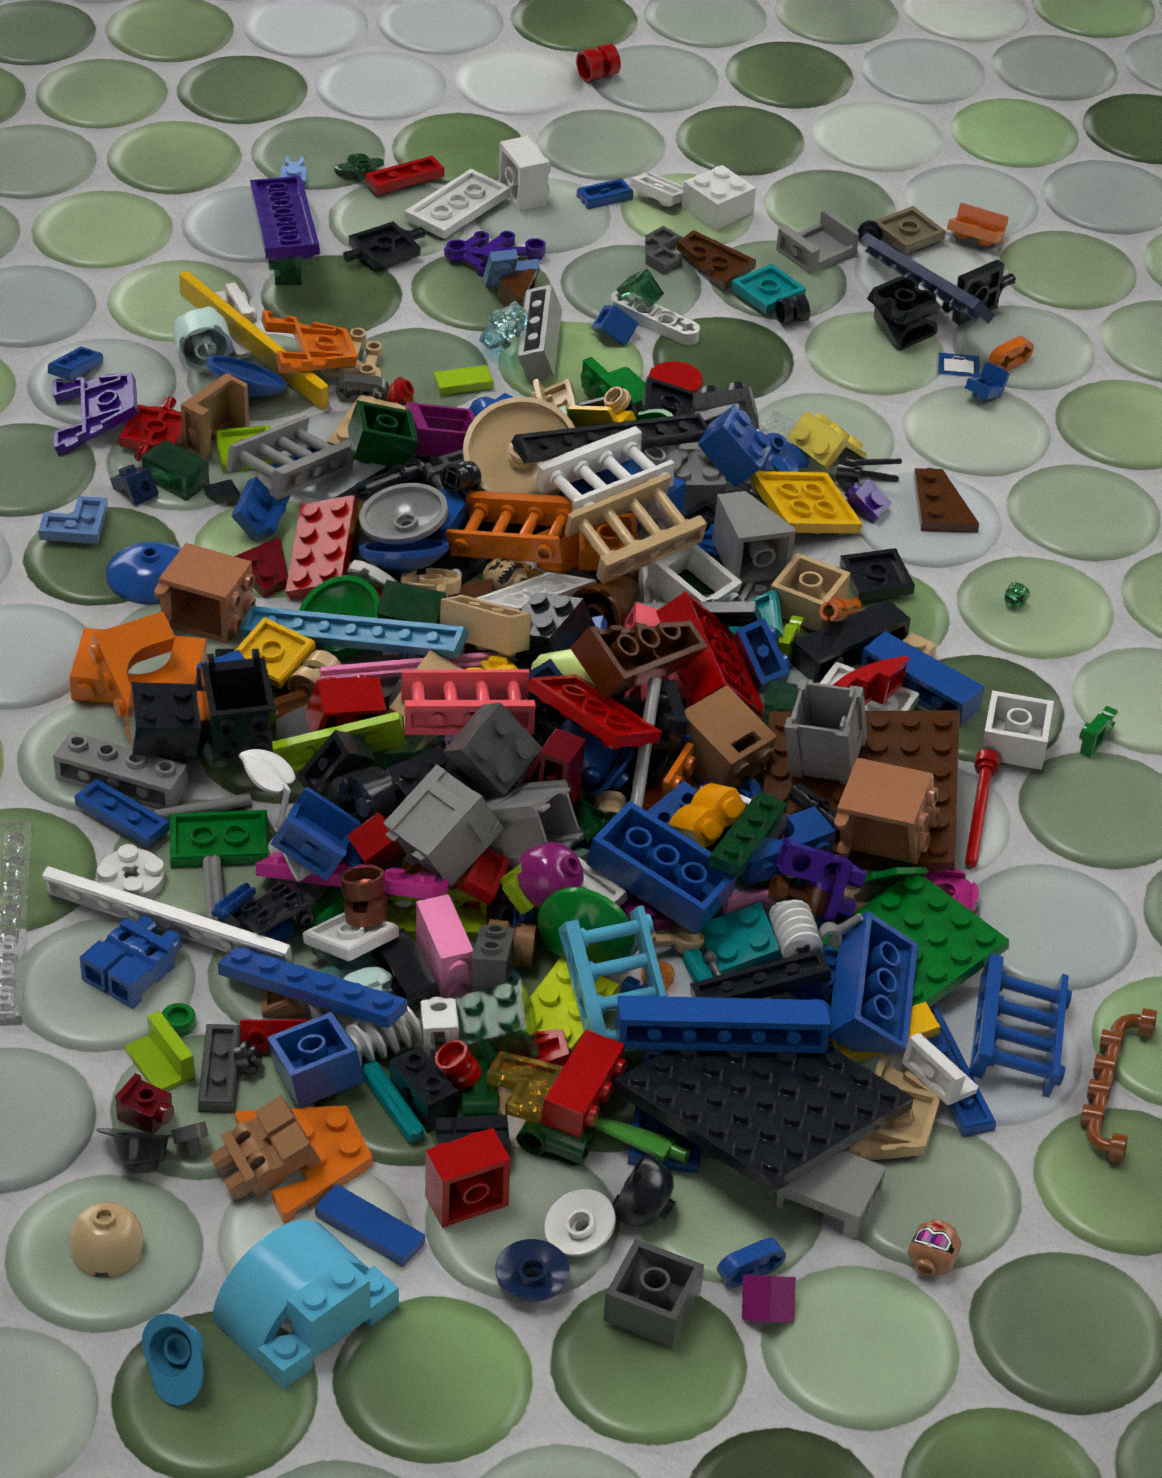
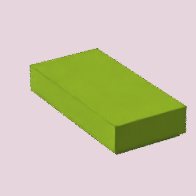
M487 365L433 372V380L440 396L490 390L494 386V381Z

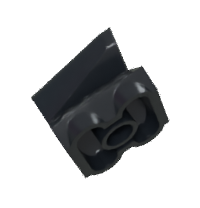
M903 276L874 287L867 297V300L875 306L874 320L899 350L908 348L936 335L938 331L937 322L931 319L930 316L942 308L936 301L937 297L933 292L919 289V284L915 279Z
M741 382L730 383L726 389L706 385L700 388L699 392L693 393L695 413L701 414L707 426L735 404L739 410H743L748 414L751 424L756 429H759V415L751 386Z

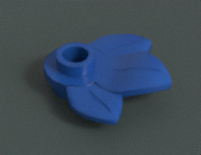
M778 433L766 435L771 449L760 469L761 471L799 472V468H807L809 466L806 454L798 446L788 443Z

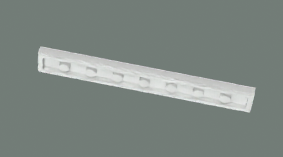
M47 866L42 875L47 892L50 895L123 919L128 918L133 922L146 915L157 924V930L166 932L171 929L180 934L181 938L230 953L238 946L294 963L290 944L262 935L259 936L256 933Z

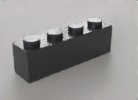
M886 599L853 615H849L842 621L824 626L822 629L795 640L791 664L807 679L813 680V683L820 682L835 662L849 667L861 663L863 649L884 631L903 641L909 634L911 618L889 599Z

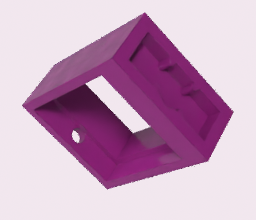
M406 402L405 410L412 411L418 438L414 454L439 457L463 449L466 432L475 418L471 409Z

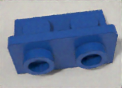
M257 476L247 481L231 515L252 541L263 536L267 538L277 531L280 518L285 513L286 505L290 499L289 495L279 500L269 495L270 490L264 486Z

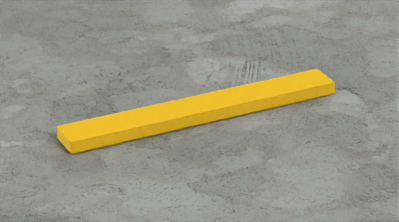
M186 270L179 274L180 295L197 309L205 307L215 308L226 320L232 338L275 373L283 377L287 383L320 410L328 406L329 393L327 383L312 371L280 373L275 360L277 351H286L189 271Z

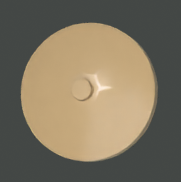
M533 397L503 399L482 410L470 424L463 444L464 462L473 461L478 465L481 471V482L477 488L480 491L556 496L561 492L559 488L544 494L537 488V464L541 462L524 464L511 441L516 434L575 427L562 410L547 401Z

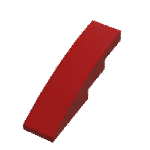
M900 656L862 666L843 676L834 683V686L850 688V686L863 687L865 705L871 700L883 704L903 685L910 657Z

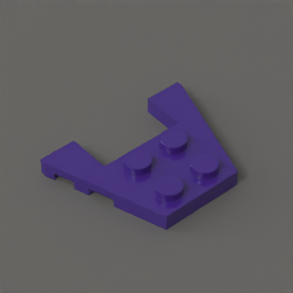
M132 372L100 375L99 380L86 381L84 377L74 378V382L64 383L62 379L52 381L53 397L57 404L81 397L82 423L54 431V448L58 456L138 415L136 379Z

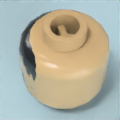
M500 557L488 563L483 572V580L493 578V592L528 580L527 571L523 564Z

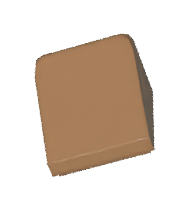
M263 989L261 1015L263 1017L277 1018L303 1017V1001Z

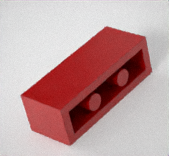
M585 1030L544 1098L541 1124L578 1138L582 1137L587 1126L593 1127L599 1115V1105L601 1102L607 1103L611 1096L614 1079L624 1074L627 1060L623 1059L625 1044Z

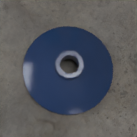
M525 1239L512 1243L500 1253L496 1261L495 1274L500 1287L510 1296L522 1301L539 1302L556 1296L564 1289L569 1280L570 1267L565 1254L555 1245L543 1240Z

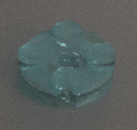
M516 301L512 302L502 311L500 309L494 310L488 318L490 324L480 336L479 342L493 353L504 351L511 345L508 340L514 334L519 337L528 322V313Z

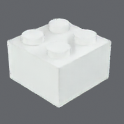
M528 136L501 141L499 144L498 182L510 187L509 200L519 212L547 206V195L550 193L548 173L551 171L548 158L544 157L539 151L538 146Z
M721 165L684 181L682 208L712 229L718 230L754 214L756 188L727 167Z
M992 690L982 750L991 749L996 751L1000 755L1001 763L1042 770L1054 701Z

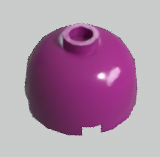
M554 842L539 844L524 851L519 857L518 864L522 862V872L517 874L519 885L526 898L536 907L542 905L557 890L571 887L582 888L584 873L581 862L573 850L564 844Z

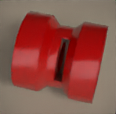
M452 1040L447 1042L436 1053V1065L456 1089L460 1090L471 1087L480 1078L481 1066L471 1056L470 1050L463 1041Z

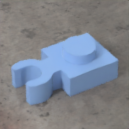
M287 156L285 158V166H281L280 177L301 176L304 189H306L307 167H304V158L300 157L298 162H291L290 156Z

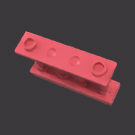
M529 669L402 670L401 701H405L404 734L457 735L481 705L502 703L529 734H534L536 706L535 700H528Z

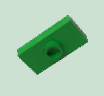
M330 886L311 908L314 914L313 924L304 929L298 926L295 927L300 936H303V932L344 912L343 904L346 898L342 895L341 887Z

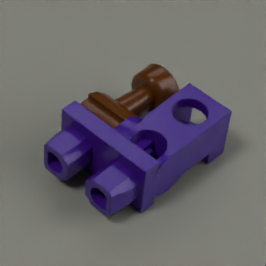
M784 837L775 866L781 873L806 879L807 882L805 887L789 885L787 877L775 874L769 886L768 899L776 902L784 901L785 898L802 900L809 905L812 914L824 916V918L835 921L836 916L851 918L856 907V900L843 894L846 885L861 888L866 872L852 864L845 856L806 846Z

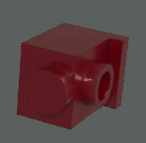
M137 1073L129 1079L115 1096L117 1120L148 1134L154 1135L162 1125H166L174 1112L172 1094L143 1081L141 1075Z

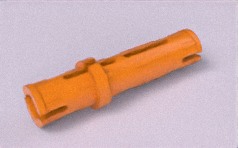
M849 597L847 599L832 598L820 606L819 614L825 621L838 622L844 620L849 615L861 611L862 605L856 597Z

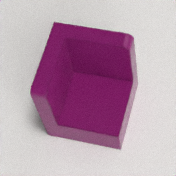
M743 1275L742 1319L792 1323L795 1311L796 1277Z

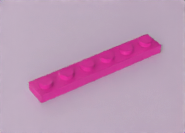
M282 852L270 853L268 858L256 862V876L296 881ZM341 860L327 881L314 873L299 882L341 887V874L353 867L346 866V862ZM360 864V865H357V866H366V865L375 866V865H371V864ZM390 868L384 871L385 894L429 899L448 893V879L436 878L434 873L420 872L411 875L406 874V870L401 868Z

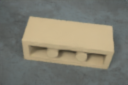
M465 595L441 599L440 624L464 626L469 634L465 644H473L477 650L498 651V655L505 657H515L517 652L529 650L531 613Z

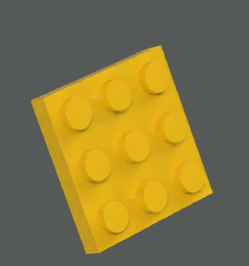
M757 471L751 476V483L763 501L768 505V508L793 526L796 533L846 534L859 533L863 523L827 472Z

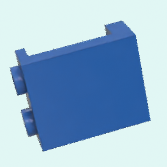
M306 787L290 809L270 844L327 881L347 852L345 849L350 842L347 835L358 828L361 822L312 789Z

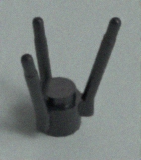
M846 458V461L840 460L836 473V482L842 483L841 489L848 490L855 483L860 484L862 476L898 481L899 476L866 471L861 466L901 464L902 459Z

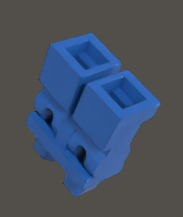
M143 915L135 922L125 918L119 923L120 928L112 930L105 941H97L80 956L82 980L104 993L109 990V996L132 1009L142 1001L141 995L154 982L160 981L166 973L175 968L174 956L182 948L180 934L170 929L161 937L156 934L158 933L157 924L146 915Z

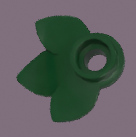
M361 153L351 154L347 156L346 163L335 165L334 170L339 173L355 174V179L365 180V174L376 171L378 167L383 166L384 160L382 158L370 159L367 155Z

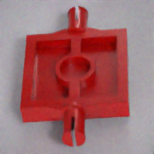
M167 396L161 406L138 405V415L128 420L119 436L120 447L137 450L134 454L136 461L140 462L141 460V462H144L150 452L161 455H175L182 442L181 412L173 409L177 403L176 399L172 396L171 398Z

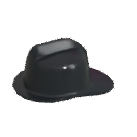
M116 1128L96 1129L99 1133L113 1136L119 1163L123 1164L124 1167L133 1173L157 1171L159 1163L163 1162L165 1158L168 1139L175 1137V1135H152Z

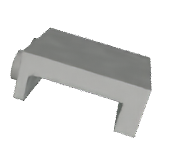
M828 210L821 211L819 224L797 233L787 225L778 228L776 250L804 271L812 274L856 255L859 233Z
M843 1150L776 1191V1207L783 1210L789 1199L844 1221L842 1235L856 1240L883 1189L886 1166Z

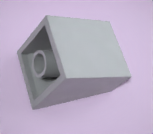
M746 491L718 494L712 542L724 567L743 583L776 579L792 560L796 534L795 528Z

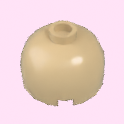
M99 1202L86 1207L75 1218L69 1234L71 1259L78 1269L91 1276H96L95 1272L108 1273V1277L118 1276L131 1270L140 1261L144 1243L141 1224L131 1210L119 1203Z

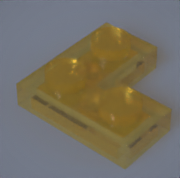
M500 1051L486 1073L487 1084L513 1090L505 1103V1115L539 1123L542 1118L544 1098L564 1066Z

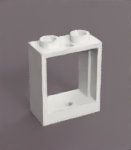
M698 545L654 562L645 581L649 587L668 602L685 591L698 602H706L710 599L722 602L736 601L739 599L737 593L743 583ZM688 569L715 593L705 598L677 574Z

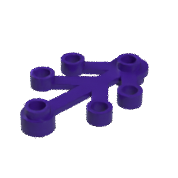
M478 231L466 241L460 239L450 240L444 248V256L454 263L464 261L477 268V275L483 277L487 261H482L477 257H483L488 260L490 252L516 249L517 256H527L529 260L538 259L540 261L545 256L546 243L542 239L531 238L525 242V247H511L515 244V234L511 231L501 232L500 236L490 242L487 232Z

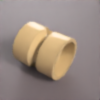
M313 651L287 681L289 692L303 689L309 701L317 680H321L320 668L341 665L340 661L327 651Z

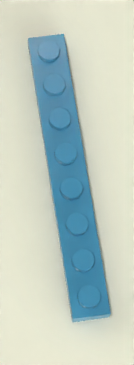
M259 606L249 607L239 628L242 636L247 637L257 624L266 617L314 640L320 645L427 655L431 650L441 657L458 659L469 635L464 626Z

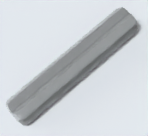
M216 855L212 857L206 856L203 859L207 918L219 921L218 917L212 916L211 910L214 909V904L224 897L221 859Z

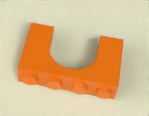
M163 611L93 633L91 646L88 647L93 664H98L102 672L101 681L105 690H110L112 693L115 713L119 718L123 717L126 724V736L130 744L131 734L128 708L131 684L127 673L135 664L172 651L175 635ZM200 690L197 691L200 724L203 727L206 723L203 713V698Z
M84 628L69 676L72 700L113 703L114 698L111 691H106L102 684L100 667L98 664H93L88 651V647L91 646L93 633L105 629ZM176 636L168 662L163 667L150 673H127L130 684L132 682L196 684L197 690L196 667L199 663L207 661L206 638Z

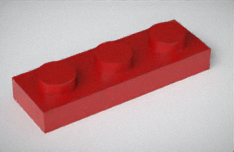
M432 155L366 173L365 183L376 195L386 194L393 190L408 188L415 184L430 182L444 177L445 168Z

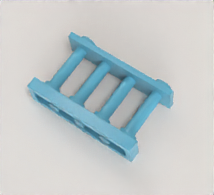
M638 906L629 913L631 921L586 931L584 928H580L577 919L565 922L558 928L584 1032L589 1030L617 1041L616 1031L605 1028L602 1015H605L607 1010L616 1009L618 995L667 997L651 934L654 932L652 918L649 914L645 913L644 906ZM635 934L639 954L596 964L588 960L586 948H588L589 944ZM643 967L648 985L647 988L602 997L600 994L597 995L594 984L597 981V977Z

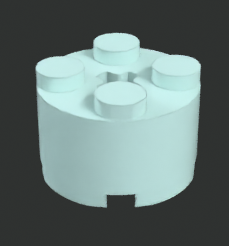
M205 307L191 310L175 319L173 337L179 359L186 368L197 369V372L210 373L206 366L208 356H229L230 353L232 355L233 343L226 320L215 308Z

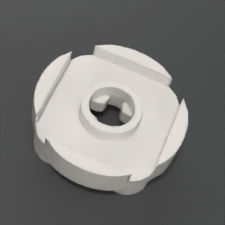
M125 844L120 846L118 851L111 853L102 860L97 868L98 882L152 899L163 888L164 863L149 851L137 849L133 844ZM128 874H136V875H137V877L130 876V877H128V878H125V876L128 875Z

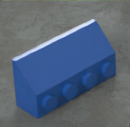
M866 911L862 914L863 920L842 934V942L838 946L829 1017L831 1024L829 1036L852 1051L904 1053L909 1037L918 943L869 911Z

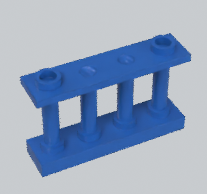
M990 953L980 976L969 1075L982 1079L987 1067H993L997 1064L1044 1078L1042 1096L1049 1098L1054 1086L1061 1085L1065 1074V1066L1061 1065L1065 1012L1069 1007L1072 997V990L1068 989L1069 975L1062 973L1055 989L1007 976V972L1002 971L1004 957ZM1006 989L1051 1002L1050 1013L1005 1001L1004 996L999 995L1000 991ZM1001 1013L1049 1027L1048 1038L1003 1026L1001 1021L997 1020V1016ZM1001 1039L1046 1052L1045 1064L998 1051L999 1048L994 1046V1041Z

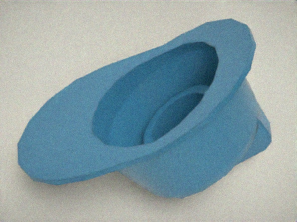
M170 1313L156 1315L147 1323L142 1334L141 1343L153 1385L158 1396L166 1403L175 1406L188 1404L196 1398L203 1384L204 1368L202 1358L205 1348L203 1338L196 1328L178 1315Z

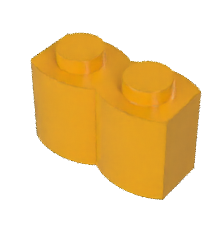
M709 783L697 791L690 804L677 810L672 816L669 826L703 848H706L720 837L724 827L736 822L745 810L746 805L736 788Z

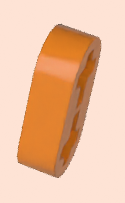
M1018 336L996 347L991 352L988 362L1008 371L1026 362L1033 353L1034 345L1023 336Z

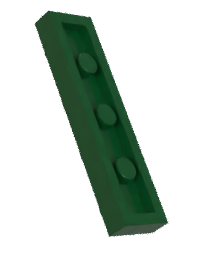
M758 792L711 853L708 866L740 877L786 814L788 803L777 799L773 795Z

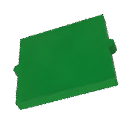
M896 867L866 874L863 884H884L901 880L903 877L910 875L927 874V867Z

